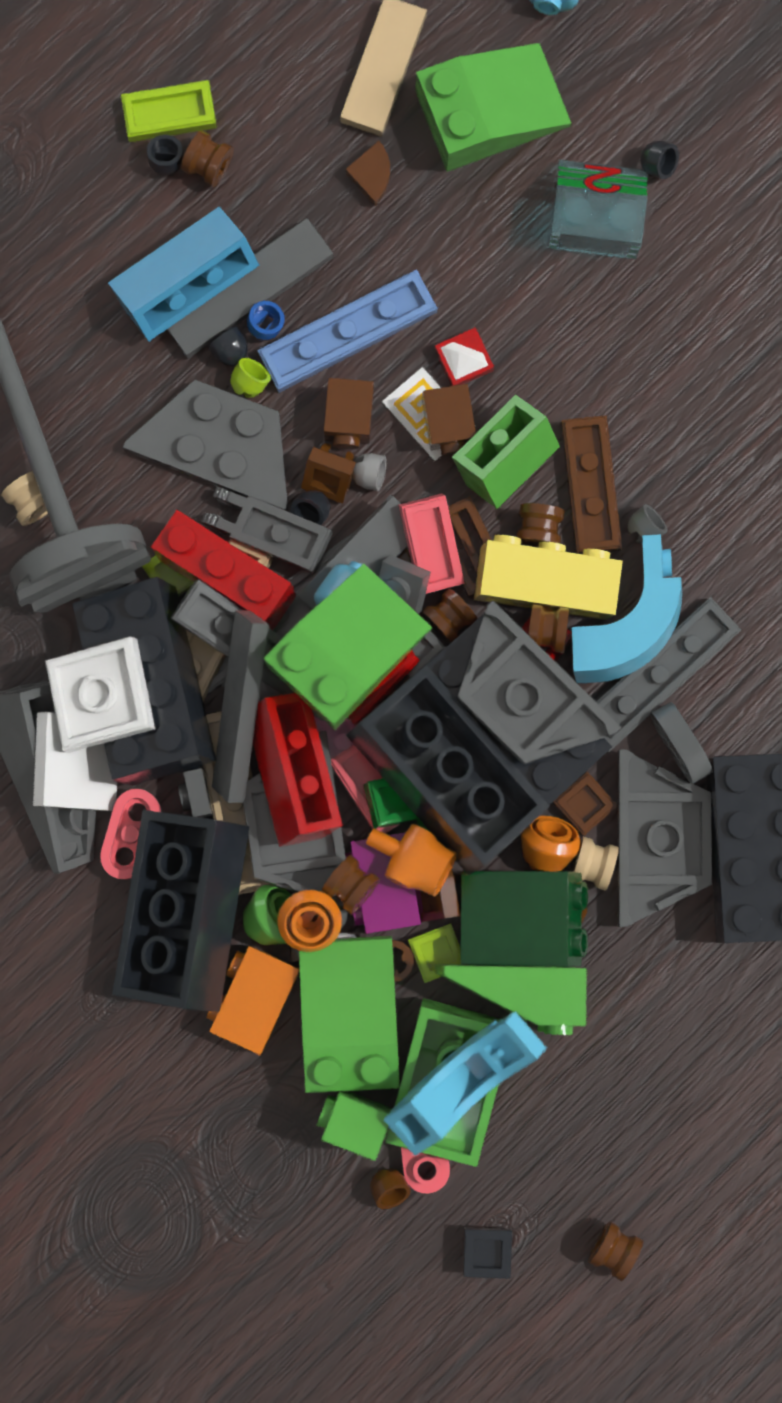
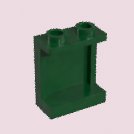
M461 871V965L581 966L582 957L586 956L588 949L587 932L585 929H582V910H585L587 907L588 888L586 883L582 882V874L579 872L475 871L467 875L465 871Z

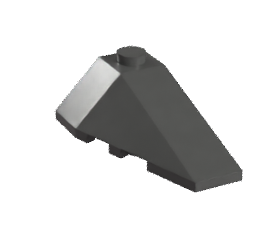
M49 680L0 691V753L52 872L59 874L94 861L96 810L33 806L37 713H55Z

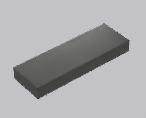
M390 495L296 592L312 610L317 606L314 601L316 590L331 569L337 564L349 565L351 561L362 565L365 564L372 572L379 576L382 561L390 555L397 557L407 547L398 506L401 503L394 496Z

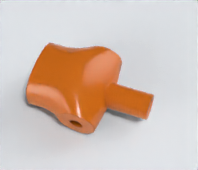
M414 824L409 827L400 841L374 828L366 842L367 846L391 857L384 875L385 878L403 888L417 889L434 897L439 893L448 878L457 855L455 851L439 842L432 833Z

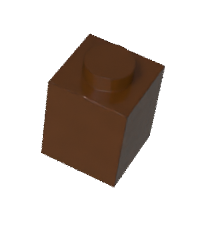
M328 378L324 437L325 441H333V447L356 450L360 448V444H370L374 381Z
M468 384L423 391L422 405L430 451L440 449L441 456L455 455L476 434Z

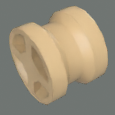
M33 471L13 481L1 494L7 504L14 505L16 508V518L22 526L30 525L48 514Z
M582 837L581 849L575 856L571 872L581 873L582 881H591L595 884L596 888L606 891L615 868L619 847L613 845L601 847L595 845L592 839Z

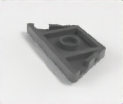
M194 380L124 443L123 449L126 452L246 498L249 495L282 510H287L288 501L279 411Z
M494 601L487 606L457 700L523 765L612 736L622 728Z
M320 731L318 734L336 798L327 732ZM257 774L247 781L245 800H243L246 826H250L248 841L254 879L296 893L303 890L323 892L322 888L328 878L346 859L341 828L322 839L279 847L261 774ZM331 897L339 907L343 908V902L339 898Z
M618 750V927H628L634 924V922L712 885L711 792L676 777L675 774L633 755L634 753L628 750Z

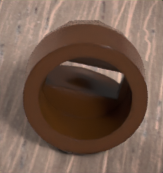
M380 1169L371 1178V1195L380 1209L396 1207L403 1203L410 1195L411 1189L405 1177L396 1169Z

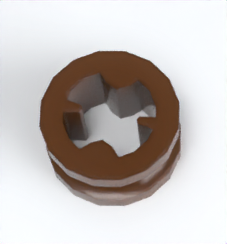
M392 940V946L403 951L401 959L407 963L402 972L398 973V970L395 969L394 982L401 981L411 973L414 965V956L410 948L403 942Z

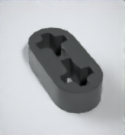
M672 702L650 713L659 736L691 784L713 773L710 761L702 746Z

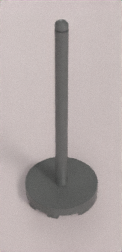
M0 318V384L57 537L22 557L11 569L9 579L18 604L22 607L31 604L34 612L43 613L76 598H80L81 601L130 585L137 579L134 571L149 563L151 557L141 531L135 526L128 524H106L78 530Z

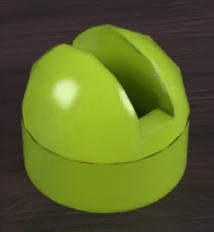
M242 358L232 372L231 386L236 394L241 395L244 393L246 398L258 396L265 389L271 377L267 369L257 361L250 358Z

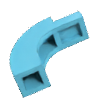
M661 534L642 535L644 588L636 607L627 616L611 624L572 627L573 672L576 683L604 682L631 674L650 662L663 649L672 636L681 611L682 581L681 577L663 578L672 576L671 549L662 550Z
M514 1011L499 1022L493 1021L456 1049L424 1077L383 1120L411 1153L416 1156L443 1139L456 1122L477 1101L499 1083L537 1060L546 1050V1047Z

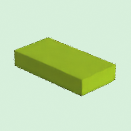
M209 80L121 94L129 142L153 139L159 135H178L217 128Z

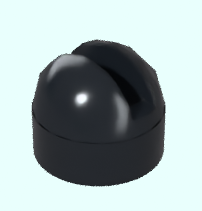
M159 135L153 138L147 146L149 165L156 173L161 175H172L177 172L183 160V148L180 141L171 135Z
M652 141L641 152L640 162L642 168L653 177L660 179L670 178L679 162L678 147L665 141Z
M238 327L224 332L208 346L219 362L230 366L237 365L240 359L246 358L248 352L247 341Z
M308 490L300 494L292 503L291 513L322 525L329 516L331 505L324 493L317 490Z

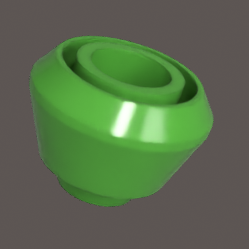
M263 885L255 891L243 912L244 930L252 940L262 945L286 944L278 929V913L282 904L291 896V893L284 888L274 885Z

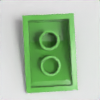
M540 43L459 56L416 72L415 92L447 172L571 126V121Z
M363 564L305 616L264 660L266 666L327 724L336 730L427 635L432 627L374 572Z
M392 936L339 938L320 951H299L306 1093L400 1088Z
M435 964V974L509 1013L515 1011L522 1020L536 1024L538 1032L553 1035H572L573 1026H586L587 968Z
M423 998L395 1106L456 1049L493 1021L499 1022L502 1019ZM498 1085L477 1101L456 1122L443 1139L428 1147L422 1153L477 1167ZM389 1127L386 1143L407 1148Z

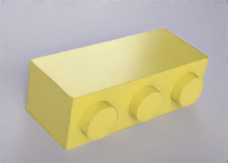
M495 535L494 541L487 540L480 549L474 600L490 603L494 601L497 604L532 609L533 604H539L550 611H556L563 607L569 608V615L607 620L616 615L623 561L610 559V552L604 550L584 549L582 555L565 552L566 546L559 543L539 542L537 548L521 545V539L518 537Z

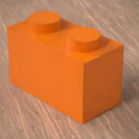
M249 946L246 953L237 951L226 976L233 979L227 995H222L220 1012L209 1011L207 1019L214 1021L209 1032L261 1055L299 975L300 968L253 946Z

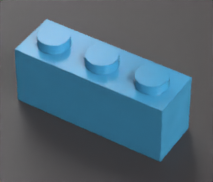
M218 207L112 279L108 284L124 311L145 338L150 341L257 268L259 263L246 237L225 212Z

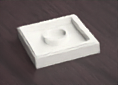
M127 637L45 661L63 751L73 752L155 729L136 638Z
M52 712L37 713L33 806L113 811L117 796V781H113L111 778L104 743L73 752H65L62 750L56 714Z

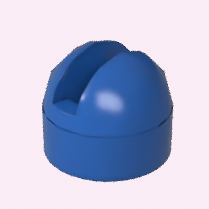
M260 301L254 304L247 317L249 332L258 340L269 341L280 333L285 321L284 313L277 304L271 301ZM269 315L273 321L265 329L260 328L259 325Z

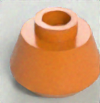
M539 816L520 833L523 857L535 872L562 871L581 849L582 841L577 830L570 823L557 817Z
M303 890L291 895L282 904L278 913V929L281 937L289 946L299 951H320L331 945L341 930L342 917L337 903L329 895L321 891Z

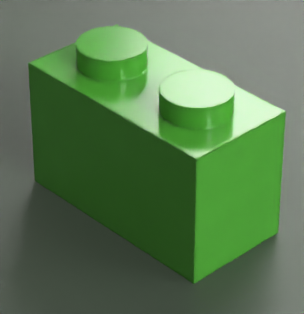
M515 394L452 459L466 486L498 509L560 446L547 417Z
M339 1091L337 1098L328 1095L317 1123L318 1126L325 1128L322 1140L375 1161L388 1129V1124L383 1119L392 1111V1107L351 1091Z

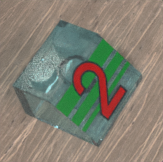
M559 159L548 248L636 259L643 239L647 206V172L639 169Z

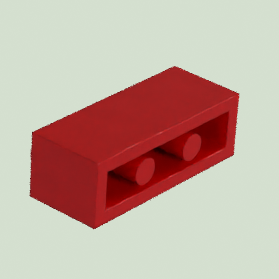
M179 510L175 511L151 546L155 555L162 563L193 583L195 580H200L242 610L252 611L268 623L272 631L297 596L292 583Z
M296 693L264 698L258 703L253 746L279 847L322 839L343 825L312 708Z

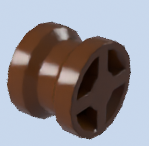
M200 130L194 136L184 154L181 170L189 175L197 173L204 178L206 184L215 187L221 181L230 165L234 147L227 143L217 144L212 141L210 134Z
M539 503L520 504L519 516L522 518V527L516 532V537L521 539V544L537 548L539 542L560 544L561 536L557 533L558 524L563 521L564 510L556 506Z
M447 588L441 594L440 602L435 606H427L421 612L432 628L448 644H451L459 636L461 630L465 627H470L478 619L466 602L451 588Z
M533 604L528 636L540 647H551L554 652L564 653L569 608L560 607L556 611L546 610L542 605Z
M350 855L331 874L324 884L322 891L330 897L339 898L343 902V909L352 915L373 893L380 882V878L373 872L365 873L360 868L359 861Z
M609 1221L599 1234L590 1252L588 1262L595 1267H607L611 1270L614 1278L623 1281L633 1268L644 1241L635 1235L629 1237L621 1233L618 1225Z

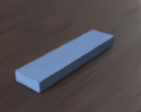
M415 270L257 350L258 355L269 372L278 393L437 313V306L418 271Z

